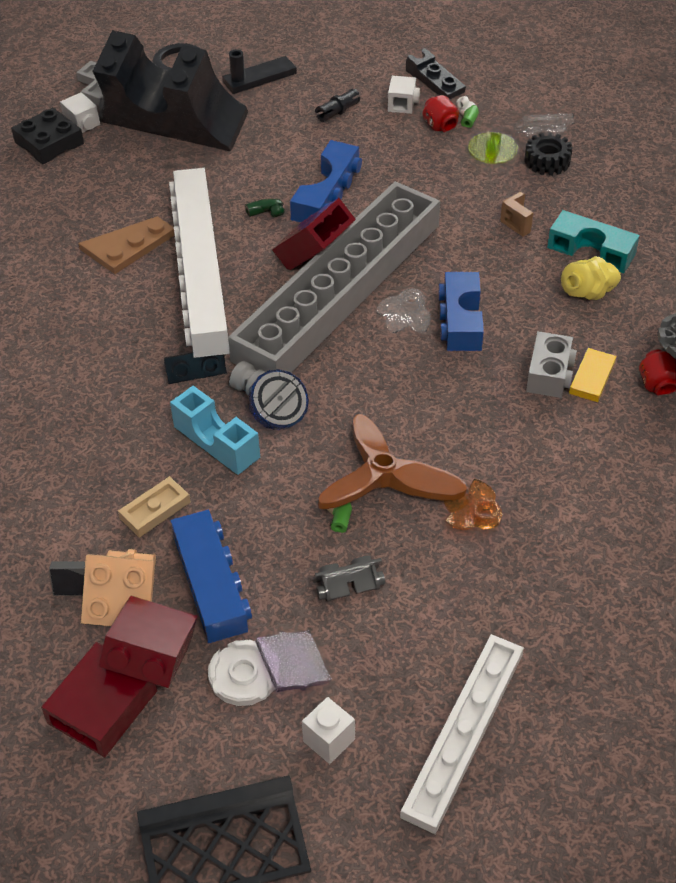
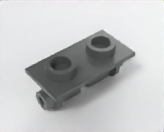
M363 556L352 560V565L339 568V565L334 563L320 567L319 572L315 573L313 583L321 581V586L316 587L319 600L326 599L328 602L350 596L347 583L351 582L354 584L356 594L380 589V585L385 584V577L383 572H377L376 568L379 567L382 559L372 560L371 556Z

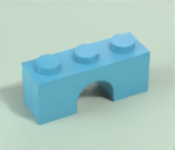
M195 386L190 387L170 402L174 427L235 474L239 475L260 458L258 432L237 417L225 424L216 412L214 400Z

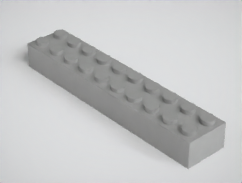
M395 181L355 218L356 220L329 246L316 254L228 336L230 362L237 365L241 361H247L254 366L255 370L261 369L268 373L283 372L290 375L439 226L440 200Z

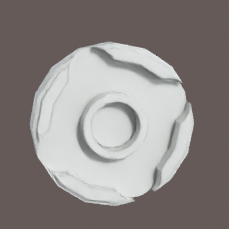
M237 640L227 644V648H224L221 652L219 649L213 655L208 666L209 684L214 694L224 702L236 706L253 705L265 700L275 690L279 680L278 661L264 644L252 640Z

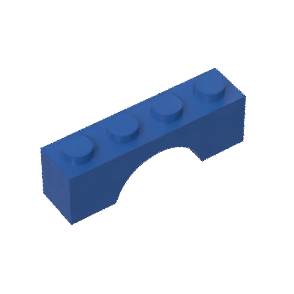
M333 140L329 141L321 154V174L327 178L317 184L300 185L290 200L292 221L301 223L337 198L342 200L344 189L350 188L354 173H359L362 166V158H359L358 146Z

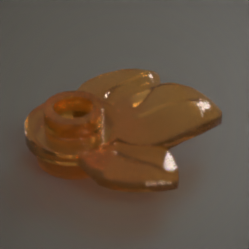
M478 479L472 481L469 494H465L463 498L454 501L444 500L446 509L451 513L447 516L445 522L451 527L460 530H469L475 527L481 529L495 528L501 523L503 512L495 501V491Z

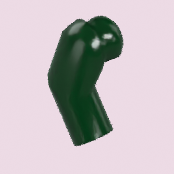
M278 198L261 199L245 204V211L249 217L271 211L272 217H278L285 213L284 203Z

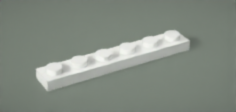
M492 634L490 635L401 809V819L436 834L521 660L524 647Z

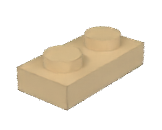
M169 476L118 510L119 518L140 538L191 503L190 494Z

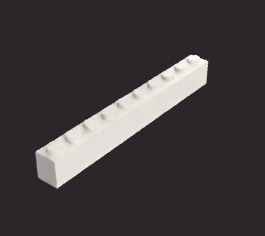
M205 168L173 171L174 181L169 182L186 346L193 347L194 358L230 354Z

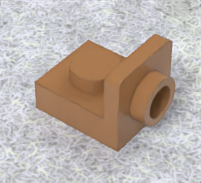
M519 192L503 201L500 221L524 237L531 232L533 212L524 207L525 194Z

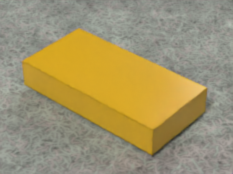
M588 348L570 386L569 394L598 402L617 356Z

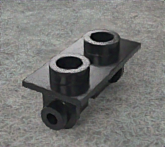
M193 352L164 357L168 384L227 374L224 354L194 358Z

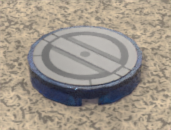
M280 369L266 371L258 376L249 388L248 396L250 403L248 405L250 412L257 422L268 429H289L299 423L308 410L309 398L306 387L291 372Z

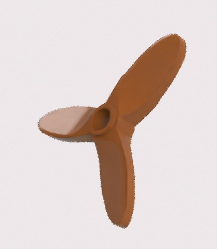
M357 414L353 418V437L365 464L326 488L318 498V508H336L357 500L373 489L391 487L412 496L454 501L465 496L467 486L460 477L443 469L419 461L397 459L390 454L387 443L374 422L363 414Z

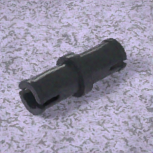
M352 88L342 95L331 97L329 102L316 107L315 113L323 112L316 117L321 122H324L336 114L341 115L345 113L347 108L360 102V97L353 99V97L359 95V92Z

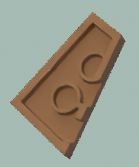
M157 216L78 244L82 252L113 274H116L175 236L173 226Z

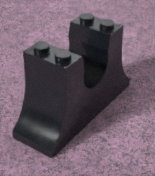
M112 30L92 71L103 95L97 108L99 121L103 123L231 151L248 114L247 107L231 96L219 82L213 71L207 50L182 45L171 71H168L154 64L146 56L144 46L136 35Z

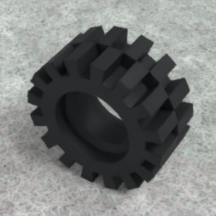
M549 132L548 136H545L544 133H539V137L534 135L526 143L525 164H527L528 169L532 168L534 173L540 171V175H544L545 172H548L549 176H553L554 172L557 175L561 174L562 170L565 172L571 163L573 148L571 147V142H567L568 139L566 137L561 139V135L556 134V136H552V133Z

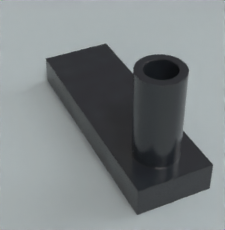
M235 49L229 52L230 74L222 76V80L231 93L236 94L297 74V67L286 56L244 68L243 51Z

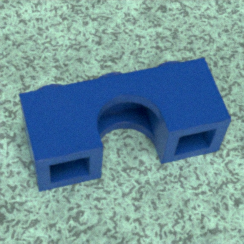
M445 272L444 283H439V301H444V303H440V320H445V323H441V341H446L447 351H482L484 334L482 311H468L479 310L481 292L479 272Z

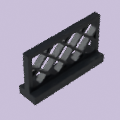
M290 775L137 811L150 883H161L168 871L183 879L186 883H199L196 881V878L207 861L225 872L219 883H226L230 876L237 879V881L229 883H270L311 872ZM288 807L290 822L283 833L265 823L271 810ZM263 813L259 819L254 816V814ZM244 817L255 824L245 842L226 832L234 819ZM225 822L221 828L215 825L217 823ZM205 826L217 833L206 852L188 841L195 829ZM260 828L279 839L268 857L250 847ZM292 828L295 836V841L288 837ZM186 831L183 837L176 834ZM168 836L178 842L177 847L167 862L153 853L151 839ZM222 837L241 848L229 867L211 856ZM286 843L298 851L301 865L284 868L274 862L273 859L282 844ZM184 847L202 857L191 876L172 866ZM245 852L264 863L256 876L246 878L235 871ZM155 862L163 867L158 876ZM269 866L277 870L265 873Z

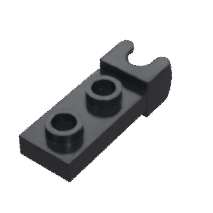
M423 48L421 50L422 58L408 55L406 59V72L421 80L436 94L452 99L465 93L466 86L435 61V56L430 51Z

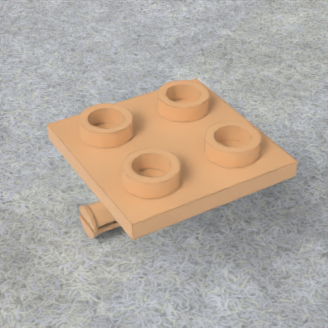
M128 549L127 552L109 550L107 556L87 554L81 623L112 626L130 596L152 602L156 554L137 553L135 549Z

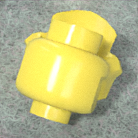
M594 256L589 260H579L568 264L562 271L561 284L569 296L598 300L603 298L606 292H610L618 285L621 275L614 265L606 262L603 258Z

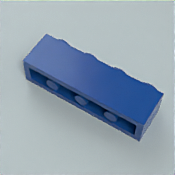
M209 509L172 519L173 538L208 644L247 633V620L252 619V613L247 598L242 600L240 598L239 592H242V585L238 572L231 573L229 566L233 565V560L229 547H222L220 541L224 540L219 520L213 522Z

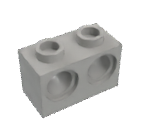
M537 331L526 392L562 398L564 388L570 389L573 371L567 370V368H574L577 350L571 349L573 337Z

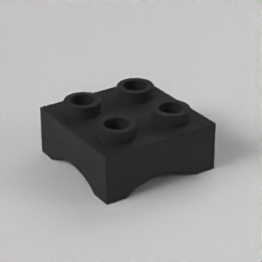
M53 107L11 127L14 142L21 148L29 151L42 165L53 160L60 153L69 149H75L84 144L82 129Z

